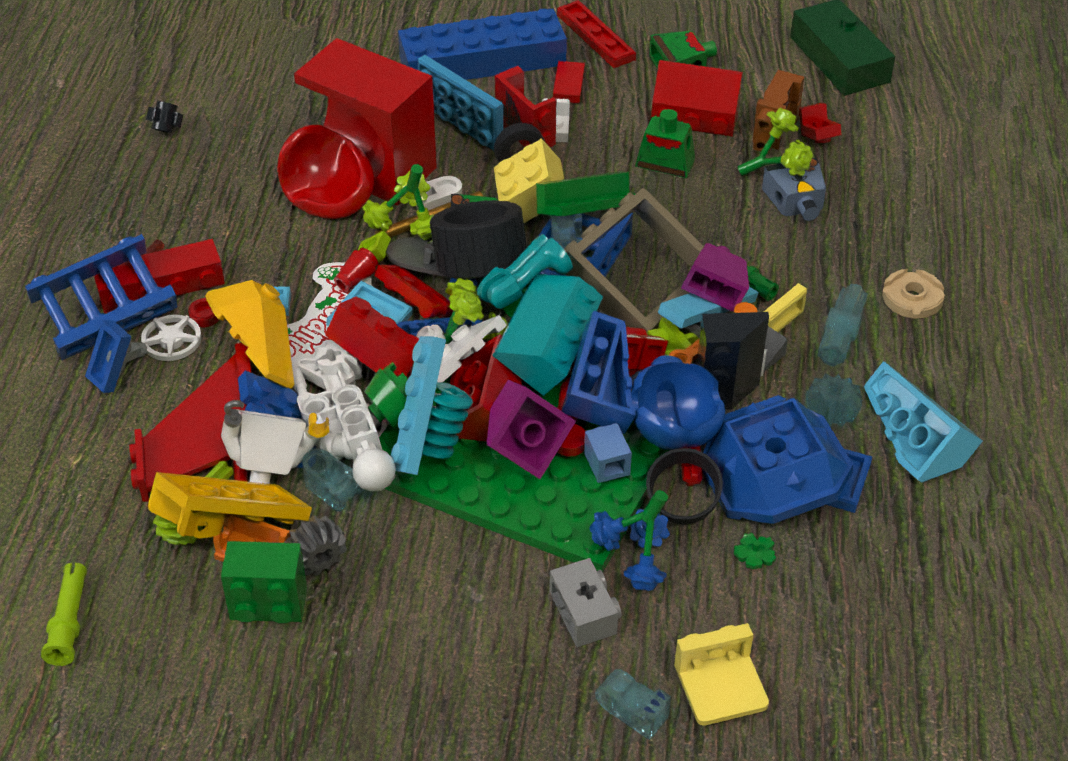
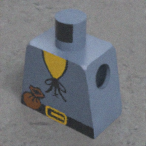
M812 158L809 169L805 170L804 176L790 175L789 169L782 164L769 165L764 168L762 190L782 215L792 216L801 214L803 219L807 221L813 220L819 215L824 205L826 186L817 158Z

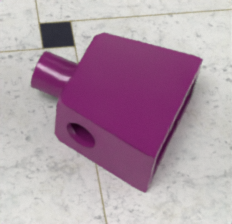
M706 243L681 285V289L734 312L735 306L742 302L749 289L747 262L743 258L732 254L725 246L716 247Z

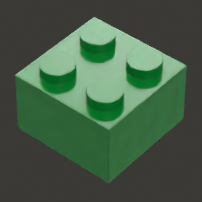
M228 541L221 580L230 620L241 622H302L307 581L301 543Z

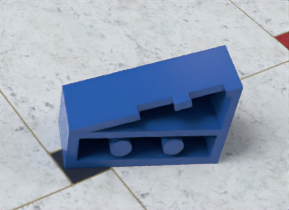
M593 310L582 334L561 410L567 415L600 426L617 423L624 434L636 416L635 406H632L631 398L632 378L629 377L627 361L629 359L625 321Z

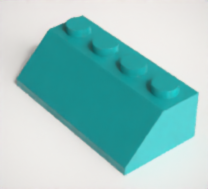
M536 275L526 289L492 356L544 396L567 376L577 355L584 328L593 310L597 311L603 296L580 277Z

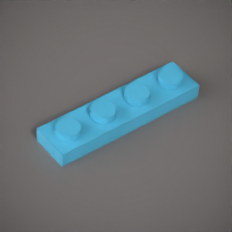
M419 336V341L414 346L412 374L407 379L405 385L407 398L405 407L398 418V427L400 429L398 440L391 451V457L398 472L418 475L446 339L434 336Z

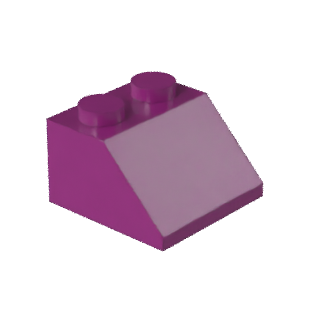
M508 380L490 408L487 446L538 479H541L576 421L527 387Z

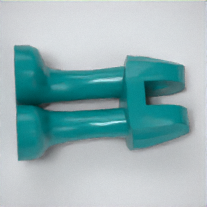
M541 234L530 243L506 269L493 268L479 284L477 294L481 300L491 303L496 308L503 309L523 296L522 290L541 271L552 268L557 273L565 275L573 270V264L565 250L553 238L548 240L544 234Z

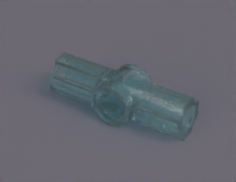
M851 283L847 287H842L835 308H830L824 328V336L817 355L826 365L835 367L839 363H844L851 342L856 341L862 321V312L868 297V293L860 285Z

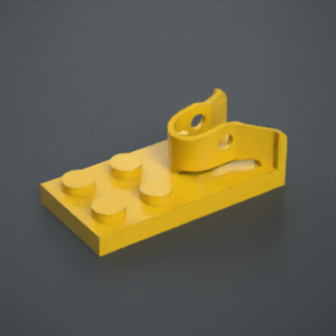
M156 472L148 502V510L177 524L178 534L181 536H194L199 539L221 534L226 514L243 515L245 518L254 521H263L264 517H271L282 523L293 524L294 520L309 521L312 507L276 484ZM198 526H206L203 530H198Z

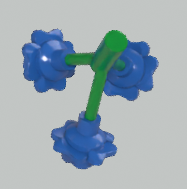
M657 490L645 510H637L636 515L626 519L620 517L614 520L606 511L594 513L595 521L590 525V532L592 533L594 543L599 544L600 547L605 546L608 551L619 549L620 533L626 531L630 525V539L638 541L639 547L644 548V553L640 554L639 563L627 567V570L624 571V576L631 580L635 590L651 591L657 587L658 583L664 582V578L667 576L665 572L660 571V569L653 565L654 555L651 554L652 546L660 547L662 539L668 538L670 534L667 529L668 517L665 515L659 516L660 511L668 500V495L662 490Z

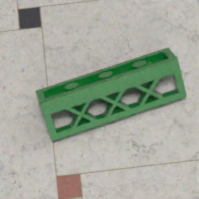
M619 171L536 183L537 214L568 216L620 207L618 205L620 201L630 193L629 172Z

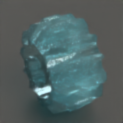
M825 373L822 379L814 378L806 393L807 409L824 416L829 426L837 423L843 428L846 421L854 422L862 406L860 386L854 385L851 378H840L839 373L835 377Z

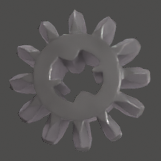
M314 515L309 522L301 521V526L297 529H291V537L284 541V543H301L306 576L311 573L318 576L322 570H330L333 563L341 561L340 555L347 550L344 532L339 525H336L327 516L319 519Z

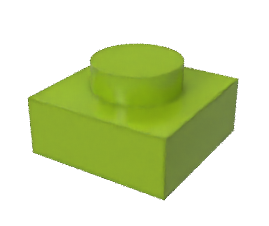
M383 230L361 241L358 250L360 248L368 249L374 254L379 263L386 256V250L391 238Z

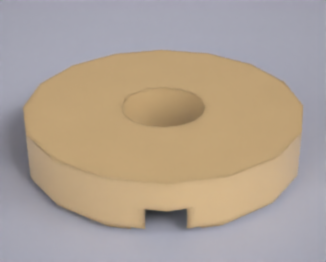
M901 269L891 273L886 278L882 297L885 304L893 312L903 317L918 319L936 314L942 308L945 294L942 282L934 275L923 270L916 269V272H908V269ZM908 291H915L919 295L910 294Z

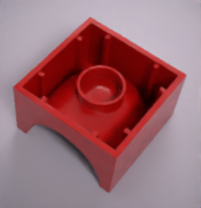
M338 38L333 40L294 73L296 84L327 96V114L323 126L347 137L366 154L374 172V188L371 195L389 201L397 194L394 191L396 185H399L397 178L405 176L414 164L422 166V174L425 179L437 168L433 79L431 75ZM400 200L394 205L398 206L401 203Z

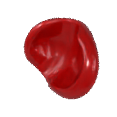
M307 125L293 132L280 150L277 163L280 186L286 198L298 209L320 218L339 219L356 213L369 200L374 188L373 168L362 149L347 137L322 125Z

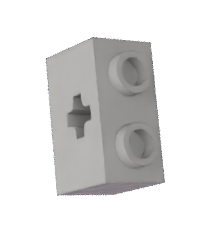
M590 558L550 570L549 592L576 647L617 634L618 619L622 616L620 605L615 597L610 598L607 592L605 576L601 570L596 571Z

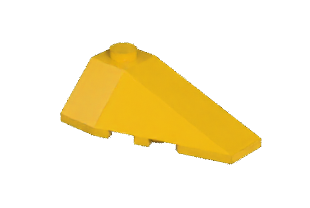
M253 280L208 291L205 297L213 313L219 320L223 321L226 319L230 323L232 328L228 332L234 339H239L242 344L248 347L245 353L264 377L291 389L294 386L286 311L279 298L280 293L270 284L265 283L261 285Z

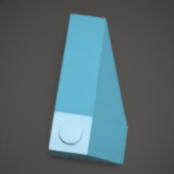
M884 361L864 385L876 414L881 417L886 428L884 432L894 445L896 450L895 456L898 462L920 482L963 467L983 442L963 423Z

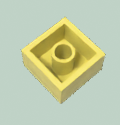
M542 138L533 144L527 145L523 150L508 159H504L494 167L498 200L509 201L519 205L522 208L524 223L539 215L537 214L536 183L564 179L560 158Z

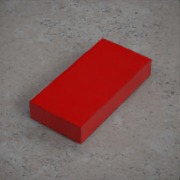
M558 61L553 89V97L555 99H568L570 103H580L585 63Z

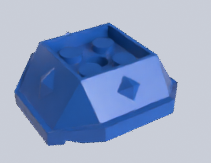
M779 395L758 403L752 402L747 407L725 414L721 429L714 438L707 442L703 452L716 463L721 472L723 488L718 501L727 518L741 520V518H745L755 522L774 524L835 502L853 473L852 461L824 416L807 409L795 398L786 399ZM702 469L703 474L705 475L710 487L712 488L715 494V487L711 477L708 475L706 471Z

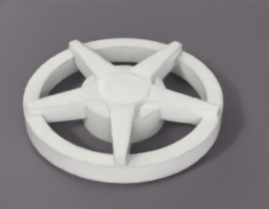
M166 315L154 318L144 328L141 342L146 344L147 354L150 357L161 361H174L189 356L198 348L201 342V331L199 325L187 315ZM178 322L175 325H165L166 323ZM186 325L192 327L196 332V336L183 333L184 327ZM155 328L160 330L158 335L148 338ZM184 342H192L187 348L173 353V350L181 347ZM160 344L162 348L168 350V353L157 352L149 346Z

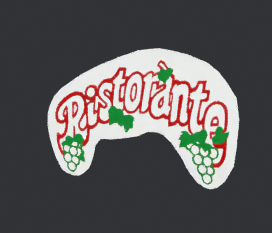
M345 262L323 264L313 272V279L322 285L323 289L315 297L306 315L301 320L287 324L291 359L311 358L315 355V348L325 347L326 342L329 345L335 344L334 341L325 336L328 326H326L327 318L354 288L352 287L345 292L334 282V278ZM371 276L363 280V282L372 286Z

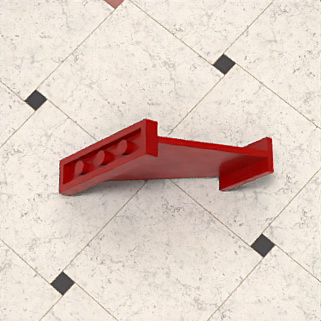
M236 343V353L147 435L143 437L141 429H134L135 443L129 444L131 462L136 464L137 469H131V481L133 489L140 490L143 502L149 501V492L152 490L156 472L192 475L215 466L220 461L231 459L221 438L226 414L224 406L229 401L240 400L238 377L245 370L252 373L251 359L245 353L248 347L244 344ZM244 404L243 408L233 407L231 409L245 410L247 405Z

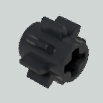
M157 101L156 107H148L146 120L153 122L151 129L172 133L173 127L181 128L183 115L177 112L178 106Z

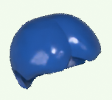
M670 355L659 356L653 360L649 367L639 372L632 384V406H635L636 414L633 421L640 433L650 443L661 449L670 451L678 448L701 446L714 438L724 423L725 407L718 392L719 382L702 366L683 363L681 359Z

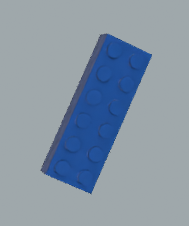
M554 8L398 30L399 57L402 64L418 70V58L426 55L465 80L495 76L516 66H519L523 71L557 67L558 61H566L567 38Z

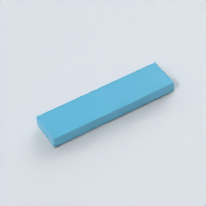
M749 286L742 302H755L759 292ZM689 293L662 302L658 313L682 329L701 322L702 314L725 313L730 310Z

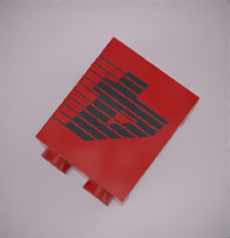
M519 66L495 75V99L503 103V128L516 123L531 124L541 132L545 143L549 147L556 145L557 100L552 97L536 105L524 96V71ZM519 140L524 147L530 145L526 140Z

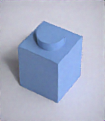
M617 423L585 431L584 454L598 483L630 475L632 452Z

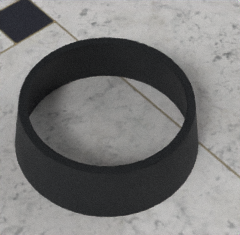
M690 448L673 449L659 456L651 465L646 479L647 493L651 500L657 477L663 470L672 465L688 463L702 468L708 473L714 483L715 498L713 503L703 512L692 516H678L663 509L660 511V515L667 516L670 522L677 524L696 523L706 518L715 508L722 493V475L716 463L703 452Z

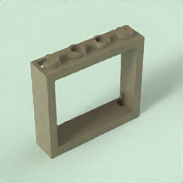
M643 187L635 195L631 192L628 193L618 204L620 206L619 209L616 211L613 208L609 209L600 219L601 224L599 226H596L594 223L590 225L581 235L582 240L577 243L573 240L564 250L573 264V270L565 274L566 276L580 277L586 283L593 286L603 296L599 308L606 315L625 321L626 327L643 328L647 332L648 330L656 329L661 318H664L658 313L660 305L645 317L582 255L634 211L692 267L704 246ZM680 285L663 302L689 294L690 292L681 289Z

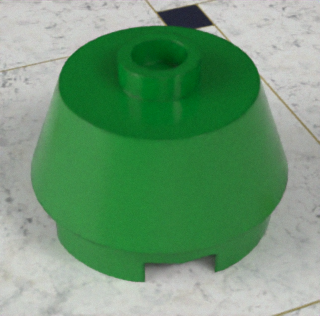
M391 362L383 370L381 368L378 369L364 393L372 403L368 406V409L380 423L385 419L395 430L399 428L398 418L405 407L407 398L405 385L408 378L403 373L397 377L393 373L397 367Z

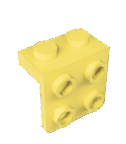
M748 623L738 626L728 625L717 631L704 634L694 633L677 640L674 666L695 719L700 725L705 726L766 711L768 708L769 699L750 658L753 633Z

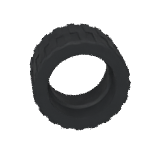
M499 200L469 202L446 208L436 213L430 220L436 267L439 273L447 277L458 279L484 278L495 267L503 269L509 267L527 248L522 208L516 203Z

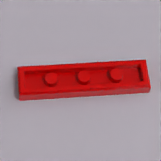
M579 0L557 8V16L613 68L636 60V52Z

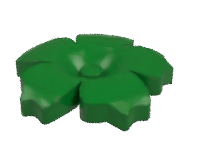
M744 533L743 538L740 540V545L734 546V555L740 562L746 561V568L754 570L762 568V564L770 566L776 561L775 551L772 550L775 542L771 540V537L765 538L760 536L757 540L753 533Z

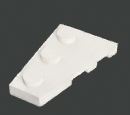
M500 315L471 327L463 325L451 335L453 340L449 344H445L437 382H444L461 367L462 363L459 359L463 360L472 353L479 351L486 344L482 338L495 332L499 333L507 326Z

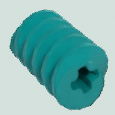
M437 382L436 387L441 390V393L434 394L433 401L437 404L431 408L430 415L432 417L429 418L422 454L444 459L450 458L454 453L452 446L458 442L457 433L463 430L461 421L467 419L468 412L466 409L472 407L473 400L458 387L444 382Z

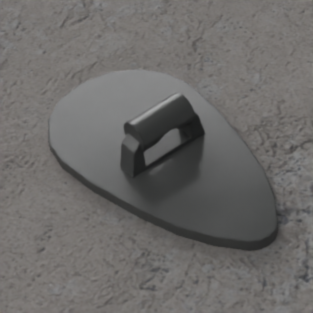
M408 237L398 239L388 245L386 257L391 263L418 272L444 276L437 270L433 241L431 239L423 240L420 237Z

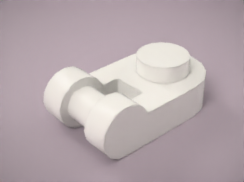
M443 176L427 181L426 183L430 185V190L426 192L428 198L426 201H423L424 208L428 210L451 202V194H462L461 181L453 176Z

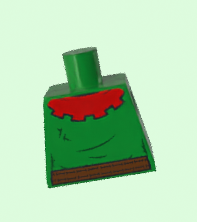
M693 31L661 33L650 36L649 57L657 69L660 60L706 66L707 58L717 55L715 42L701 43Z
M672 109L661 111L660 117H652L643 135L635 167L688 178L695 162L691 125L677 121L678 114Z

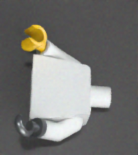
M240 400L229 401L224 406L226 414L221 438L229 457L236 461V465L242 469L251 470L249 482L270 484L271 473L288 475L291 468L297 467L308 455L319 438L329 433V418L326 417L323 423L316 424V413L309 415V426L306 427V422L299 418L231 409L233 407L243 408L244 403Z

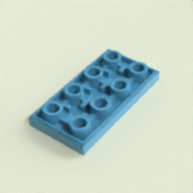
M423 55L418 58V70L431 75L433 79L434 113L439 115L442 120L458 127L462 133H467L478 140L481 145L487 146L494 151L496 138L503 130V103L430 57Z

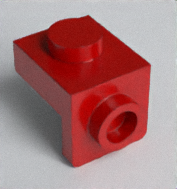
M821 102L799 108L801 135L815 140V143L830 142L832 140L831 137L842 135L841 124L828 119L827 105Z

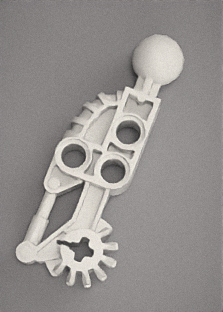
M327 342L325 347L315 348V355L311 358H292L293 387L298 393L297 403L303 421L306 422V427L309 426L308 418L311 413L317 414L316 424L323 423L326 417L329 418V433L319 438L315 445L322 453L329 455L333 459L340 460L343 457L347 460L353 459V478L362 489L382 491L388 487L395 478L396 467L392 457L382 450L377 430L361 389L355 385V380L362 378V362L338 344L329 345ZM305 379L326 391L318 394L307 392Z

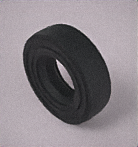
M516 123L502 130L496 138L494 144L495 157L498 163L512 156L510 148L516 141L526 140L533 144L541 138L544 142L545 140L541 132L531 124Z

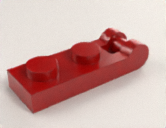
M398 265L377 266L374 276L384 282L385 288L401 294L406 303L419 307V313L423 318H434L436 316L438 318H448L452 315V309L449 307L451 302L403 267Z

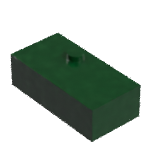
M832 0L793 12L790 38L844 96L891 83L896 56L841 0Z

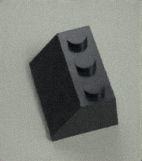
M768 312L702 314L697 365L707 369L719 382L718 392L720 399L724 403L725 410H732L760 384L769 322Z

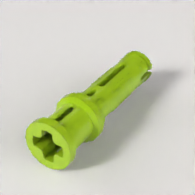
M76 562L73 573H71L72 563L64 566L55 616L47 622L46 632L48 633V639L41 649L42 659L48 664L55 666L68 665L75 658L73 644L74 639L80 633L77 615L84 580L87 575V568L83 564Z

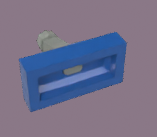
M113 320L102 321L85 377L103 393L114 392L117 380L127 362L143 357L147 353L145 343L131 342L132 336Z

